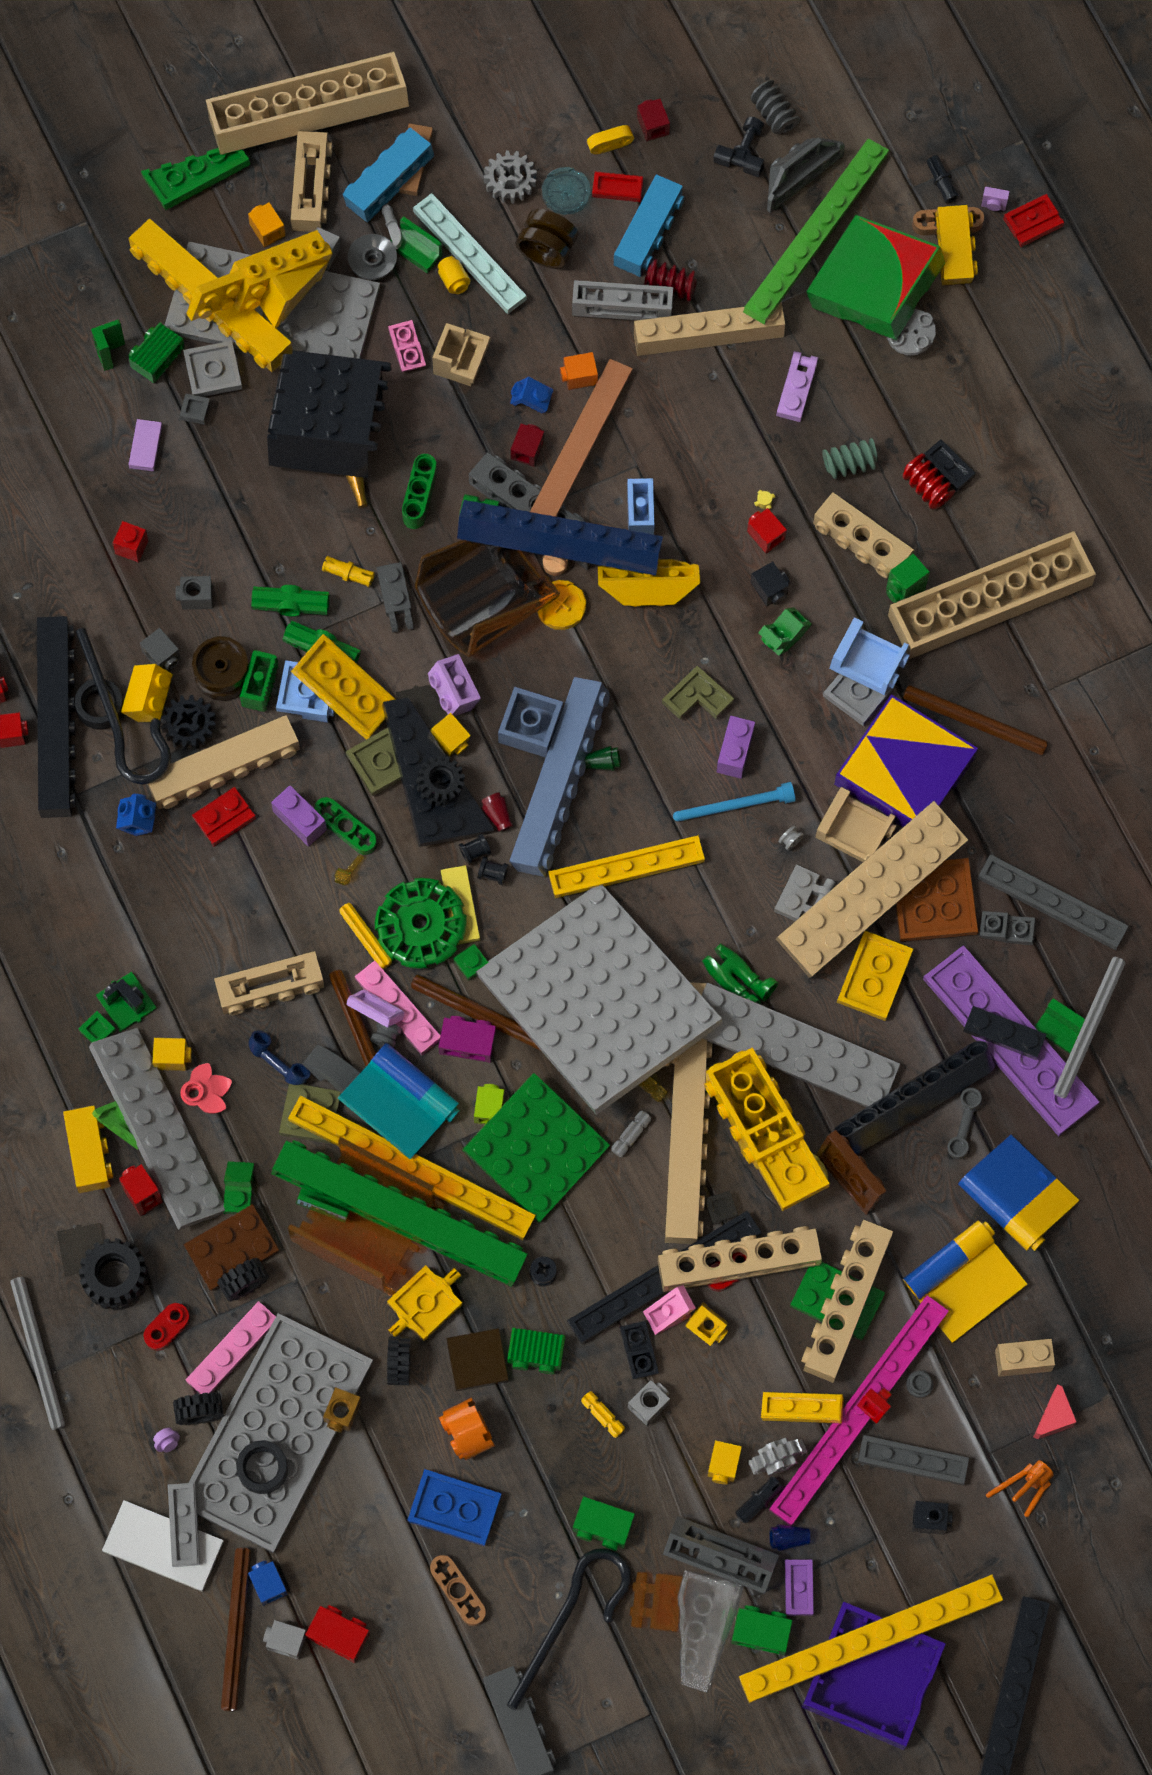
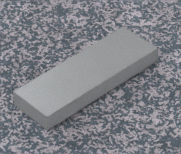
M196 1483L169 1484L168 1500L172 1567L200 1565Z

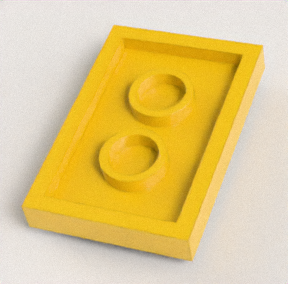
M864 931L837 1003L886 1021L913 948Z

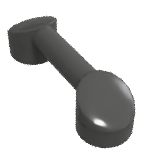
M975 1088L965 1089L960 1097L961 1105L964 1109L957 1137L952 1138L947 1145L948 1153L954 1159H963L969 1153L967 1137L974 1112H977L982 1105L981 1093Z

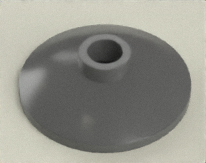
M367 234L359 237L351 244L348 250V263L351 270L357 276L367 280H377L387 276L394 269L397 262V252L393 243L386 237L378 234ZM372 258L377 260L375 263H369L368 261Z

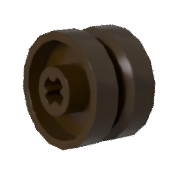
M545 209L531 210L524 223L525 228L521 230L515 242L516 248L527 259L547 268H562L570 254L569 249L574 246L578 237V230L569 220L555 212Z
M216 636L205 640L197 647L192 659V668L197 687L205 696L213 700L226 701L234 699L241 694L249 667L245 649L239 642L230 637Z

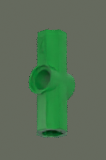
M283 585L281 588L254 586L251 607L252 610L278 611L279 614L289 617L299 616L300 613L328 615L330 595L329 592L303 590L296 585Z
M294 621L288 624L282 638L284 643L307 653L319 637L324 634L356 664L358 663L361 650L338 641L333 634L321 629L315 631Z

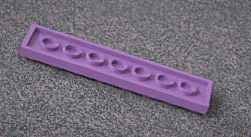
M964 945L923 977L927 985L964 1027L972 1007L975 1006L1037 1030ZM972 1036L976 1041L987 1043L996 1065L1058 1136L1099 1104L1096 1097L1077 1075L1065 1099L1054 1094V1089L1066 1063L1046 1040L1043 1042L1037 1060Z

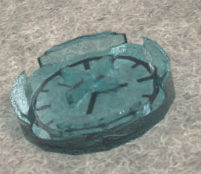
M557 168L551 171L543 181V201L555 213L563 215L574 214L582 210L588 203L590 183L582 172L579 173L574 168Z

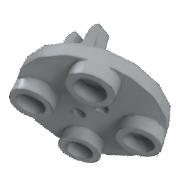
M915 309L897 340L887 337L890 346L898 353L905 355H918L925 352L933 344L936 336L932 316L927 312Z

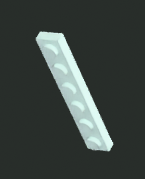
M432 193L413 207V212L453 256L460 261L465 269L507 314L527 300L526 294Z

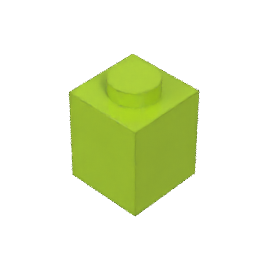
M484 1084V1087L478 1086L474 1123L486 1124L503 1106L504 1089H499V1086L494 1084Z

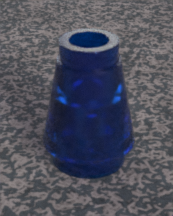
M777 1524L776 1527H770L769 1541L771 1549L783 1551L809 1545V1528Z

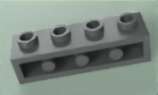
M514 1666L484 1677L483 1683L518 1774H552V1766L556 1765V1761L551 1748L546 1750L542 1740L546 1738L541 1722L536 1724L532 1714L536 1713V1709L531 1696L526 1698L524 1695L516 1710H512L507 1706L510 1697L523 1677L522 1672H516Z

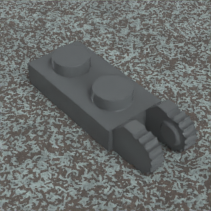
M401 562L376 567L387 617L389 616L392 633L398 632V622L395 615L403 613L405 615V625L408 629H413L410 613L412 612Z

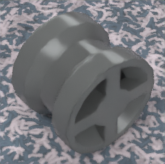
M377 1022V1031L372 1034L370 1040L380 1047L388 1043L395 1049L396 1037L401 1034L402 1029L396 1024L387 1028Z

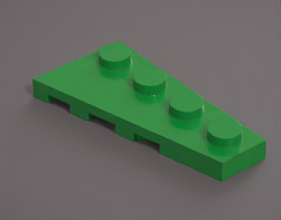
M219 148L207 151L206 155L199 157L192 155L186 157L185 161L173 165L169 162L162 164L161 168L156 170H142L141 174L165 210H168L249 166L250 161L242 149L220 155Z

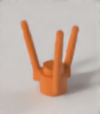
M1040 1460L1034 1465L1029 1463L1022 1471L986 1493V1497L990 1498L1027 1475L1025 1477L1027 1483L1012 1497V1501L1016 1502L1031 1487L1035 1489L1040 1487L1024 1514L1025 1517H1029L1044 1491L1051 1485L1049 1480L1054 1474Z

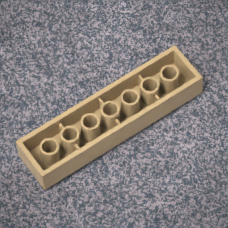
M394 52L206 99L209 120L220 155L298 135V131L311 132L409 107L406 84Z
M1075 531L891 604L888 617L902 646L904 642L909 644L906 653L910 655L909 659L1090 587L1093 585L1096 573Z
M933 801L781 933L776 940L809 978L812 977L967 842L968 839Z

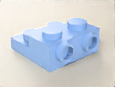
M285 660L276 710L302 715V719L328 723V717L334 716L335 711L290 672L298 662Z

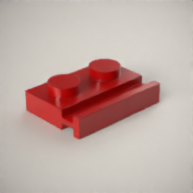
M1047 194L1004 214L1003 217L1013 236L1019 241L1020 247L1064 226L1063 219L1061 220L1057 209Z
M235 787L192 814L193 819L210 840L213 847L256 819V815L251 811Z

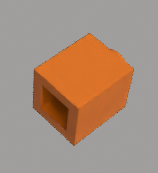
M593 352L564 357V367H560L562 382L567 381L568 390L597 384L598 373Z

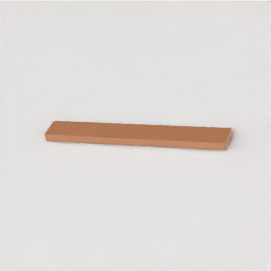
M609 359L530 512L557 517L632 373V368Z

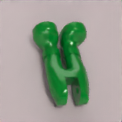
M721 943L714 949L717 955L724 961L721 966L709 955L702 960L708 973L726 991L757 1004H761V1001L765 1002L779 984L772 977L764 981L760 980V977L751 970L739 955ZM732 974L739 977L749 989H752L754 991L756 996L754 994L748 993L747 989L743 985H741L733 977Z

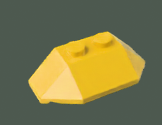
M673 559L660 560L656 575L598 566V585L624 606L675 605L700 584L699 565H690Z

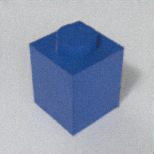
M265 1560L252 1566L253 1571L248 1574L263 1606L288 1595L273 1561L267 1563Z

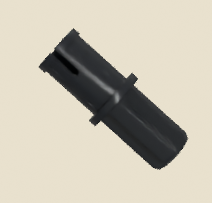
M934 155L927 159V165L935 179L933 183L940 190L944 202L947 204L957 200L959 194L952 183V175L946 172L939 156Z
M771 1476L756 1492H751L752 1496L735 1512L737 1518L744 1524L748 1523L762 1508L766 1509L768 1507L767 1503L784 1489L781 1484L778 1485L779 1481Z

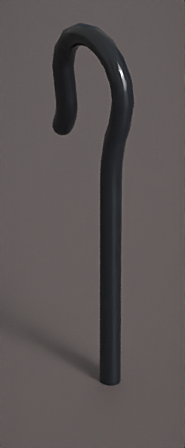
M86 628L78 629L76 631L113 732L116 768L121 776L131 783L143 785L159 780L168 771L171 762L170 748L160 731V720L153 718L150 723L152 739L161 754L160 764L154 771L148 774L134 773L126 765L123 729Z
M607 1548L593 1549L585 1553L577 1561L567 1599L507 1703L510 1709L516 1710L577 1603L586 1567L597 1559H606L613 1562L621 1573L620 1586L608 1600L604 1609V1621L606 1623L613 1622L615 1610L629 1593L632 1584L631 1569L627 1561L619 1553Z

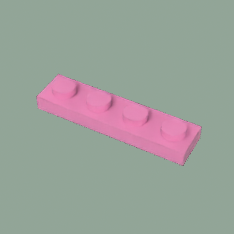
M373 961L355 976V980L363 989L405 1012L403 1020L397 1022L396 1025L402 1029L401 1033L421 1056L440 1041V1034L376 961Z
M258 1301L188 1376L186 1382L199 1394L213 1392L268 1333L276 1316Z

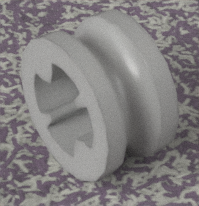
M794 825L780 837L778 842L780 844L784 843L786 845L785 849L789 851L801 841L804 834L802 832L798 833L797 827Z

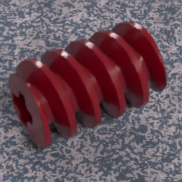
M654 259L648 268L643 285L649 283L650 286L673 287V296L678 291V299L682 300L687 294V301L691 302L698 279H695V271L693 270L689 276H686V268L683 267L677 273L676 265L667 270V262L658 267V261Z

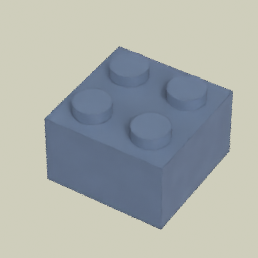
M514 687L498 731V743L546 758L563 710V702Z

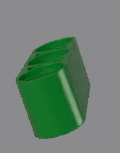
M430 454L417 456L412 467L402 506L404 525L410 529H418L423 526L427 516L437 477L436 460ZM423 466H428L431 468V470L423 472L420 470V468ZM416 489L425 490L423 494L414 493ZM412 511H417L420 513L416 517H410L408 515V513Z

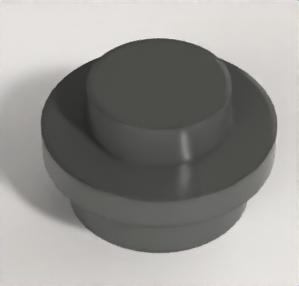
M915 1371L907 1379V1390L914 1397H926L933 1389V1379L927 1372Z

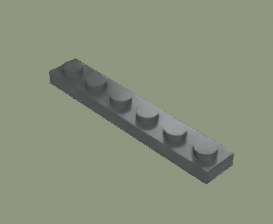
M991 854L978 876L979 880L1114 950L1117 949L1128 929V925Z

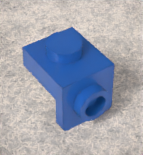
M527 377L516 382L512 387L510 404L516 406L522 403L540 413H544L548 409L553 389L531 377Z

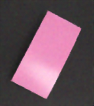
M410 320L388 326L401 371L406 372L426 366L413 321Z

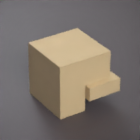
M446 323L433 355V373L471 386L474 384L490 343V337L468 329L465 333V329Z

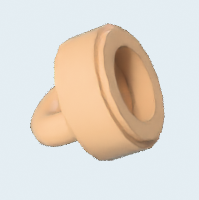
M544 555L543 568L549 575L558 576L567 570L568 559Z

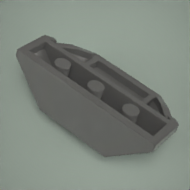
M819 137L811 138L801 144H795L785 157L777 158L770 166L767 202L769 213L844 156L845 144L842 141Z

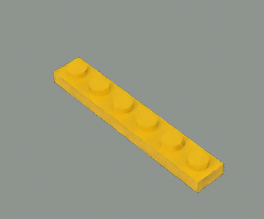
M697 835L548 871L554 897L559 898L588 891L601 885H613L703 863L705 858L699 836Z

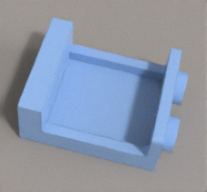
M854 617L833 656L829 669L885 695L888 687L893 689L899 678V674L896 673L898 668H904L910 655L906 653L909 644L904 642L902 648L877 637L861 629L863 621Z

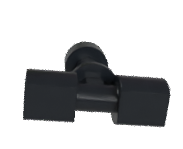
M747 117L743 125V130L746 133L741 145L734 146V149L718 145L713 156L714 163L729 168L731 164L743 167L744 173L760 177L764 168V159L753 156L749 148L754 137L761 135L764 123L758 118Z

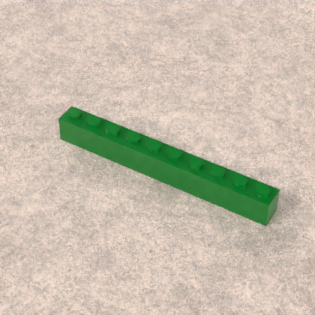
M293 1140L292 1143L285 1142L272 1168V1175L510 1287L514 1284L527 1256V1253L522 1252L523 1248L512 1242L505 1244L499 1241V1237L492 1232L485 1231L482 1233L474 1229L475 1225L466 1220H460L459 1222L450 1218L451 1214L445 1210L437 1208L435 1211L427 1207V1203L419 1198L413 1197L410 1199L403 1196V1192L396 1187L388 1186L386 1188L378 1184L379 1180L365 1174L363 1177L354 1173L355 1169L347 1164L340 1163V1165L331 1162V1158L321 1152L314 1154L306 1150L307 1147L298 1141Z

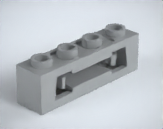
M574 280L572 316L627 320L671 316L673 287ZM588 288L596 289V291L589 292ZM651 293H659V295L651 296Z

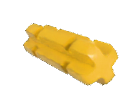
M588 1392L581 1399L582 1404L587 1409H591L593 1416L604 1427H608V1432L613 1437H618L625 1430L624 1425L619 1420H615V1416L602 1402L597 1401L598 1397L593 1392Z

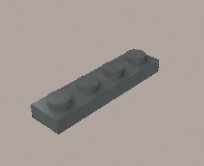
M863 1435L857 1463L963 1486L969 1458Z

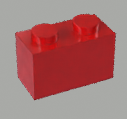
M142 1164L138 1167L133 1165L122 1173L123 1176L119 1178L120 1183L140 1216L163 1203L159 1190Z
M328 1605L327 1609L320 1606L305 1634L306 1639L355 1663L370 1635L369 1630L365 1629L367 1624L352 1617L351 1621L342 1617L343 1612L331 1605Z

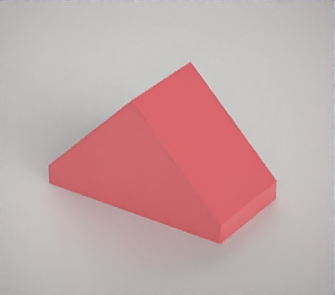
M1057 1384L1033 1436L1034 1438L1041 1439L1072 1428L1076 1424L1062 1386Z

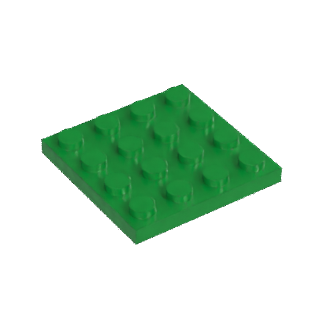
M532 1073L467 1143L462 1151L524 1210L534 1214V1219L537 1222H540L610 1145L535 1073Z

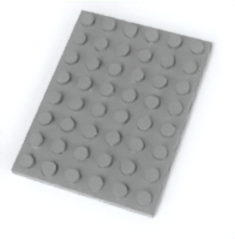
M603 885L591 888L476 971L478 978L596 1115L723 1024L722 1018Z

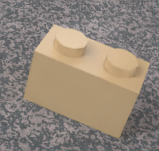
M1052 1339L998 1344L995 1350L999 1377L1050 1372L1055 1366Z

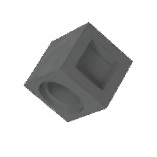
M211 576L180 577V586H176V601H181L182 610L213 609ZM191 590L200 591L196 596L188 595Z
M160 628L140 642L142 653L149 661L165 670L173 669L179 663V659H181L179 649Z

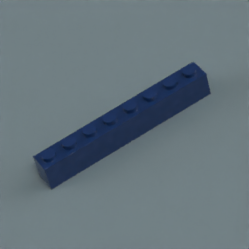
M464 500L459 515L457 539L656 575L661 556L663 536Z

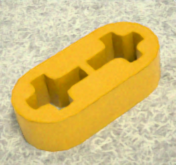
M622 125L593 134L587 139V144L591 154H601L629 145L633 142L634 136L630 126Z

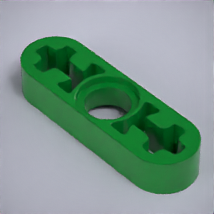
M324 797L316 802L314 809L325 819L326 827L356 852L368 855L376 849L375 834L336 801L329 797ZM322 806L325 808L331 806V813L336 816L333 824L331 823L333 817L330 814L324 813L322 815ZM343 820H348L352 822L353 827L348 832H342L338 828L339 823ZM357 829H360L358 835L362 839L370 838L369 846L365 844L362 847L360 846V840L355 836Z

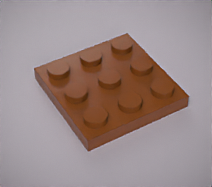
M968 858L945 860L895 903L900 942L978 934Z

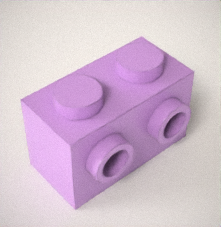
M459 654L437 661L428 672L430 685L435 688L440 698L441 707L447 714L451 713L453 716H457L471 711L481 699Z

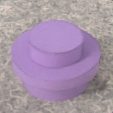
M165 1428L159 1431L153 1438L155 1449L158 1452H170L175 1449L180 1439L178 1432L173 1431L172 1428Z

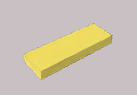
M466 865L441 870L443 886H450L459 895L464 904L462 908L463 913L467 915L466 933L463 941L460 940L458 945L480 941ZM449 910L448 914L450 918L453 917V912Z

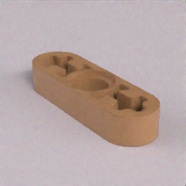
M968 207V212H972L976 220L973 227H970V233L977 232L983 226L984 214L979 208ZM937 209L920 210L914 215L912 227L917 234L937 235V226H934ZM921 219H925L927 226H922V223H920Z
M445 1555L435 1557L430 1565L433 1578L464 1623L469 1626L480 1625L486 1616L484 1605L451 1558ZM439 1562L443 1565L447 1563L450 1565L447 1571L451 1577L455 1573L458 1576L451 1579L446 1586L442 1583L447 1581L445 1575L442 1572L438 1574L435 1572L438 1569L437 1563ZM456 1583L464 1585L466 1588L465 1595L462 1598H454L450 1594L452 1585ZM470 1596L473 1597V1600L469 1601L472 1608L480 1609L477 1620L473 1617L469 1619L466 1617L469 1611L465 1604L462 1608L458 1606V1604L467 1601Z

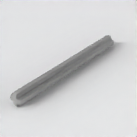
M1113 957L1054 1089V1094L1060 1098L1065 1099L1068 1096L1125 966L1123 959Z
M17 1277L12 1279L10 1283L49 1424L52 1430H58L65 1427L63 1414L24 1277Z

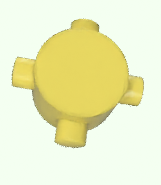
M759 490L757 492V501L754 502L755 506L770 510L772 508V499L775 498V495Z

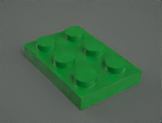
M823 1262L818 1266L808 1267L790 1307L823 1322L825 1314L821 1313L826 1298L832 1299L835 1290L831 1289L832 1282L836 1273L841 1275L842 1271ZM849 1275V1278H850L851 1280H853V1281H860V1280H858V1279H856V1278H854V1277H852V1276ZM873 1286L871 1287L853 1332V1338L860 1341L863 1340L885 1292ZM847 1294L839 1296V1301L842 1305L849 1306L853 1303L851 1296ZM832 1319L829 1321L831 1327L837 1330L843 1328L841 1320Z

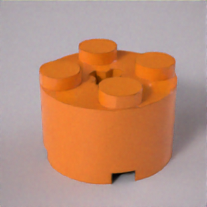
M472 1397L443 1411V1415L439 1417L445 1432L447 1431L448 1435L452 1434L454 1438L450 1443L456 1456L459 1459L464 1458L465 1460L495 1447L488 1427L480 1411L477 1412L476 1403Z

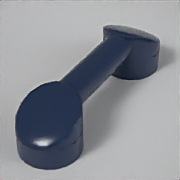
M260 1030L252 1033L248 1043L253 1055L264 1059L285 1077L287 1083L302 1085L307 1082L310 1077V1071L305 1066L295 1063L289 1068L268 1050L271 1038L267 1033Z

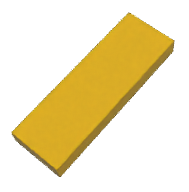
M763 1392L761 1419L762 1421L842 1423L844 1397L841 1394Z

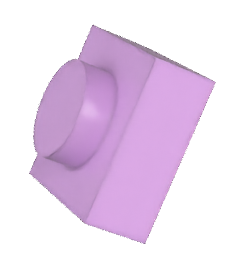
M985 187L981 206L987 207V209L992 211H1005L1009 191Z

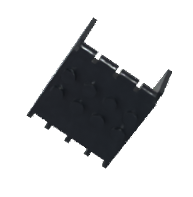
M294 350L292 354H283L279 370L281 373L278 375L276 394L271 411L272 415L270 416L268 433H270L267 435L269 466L368 478V451H376L378 448L377 442L369 441L370 433L381 431V424L373 422L374 411H384L385 403L376 400L383 399V390H388L389 383L383 381V371L390 372L392 364L383 361Z

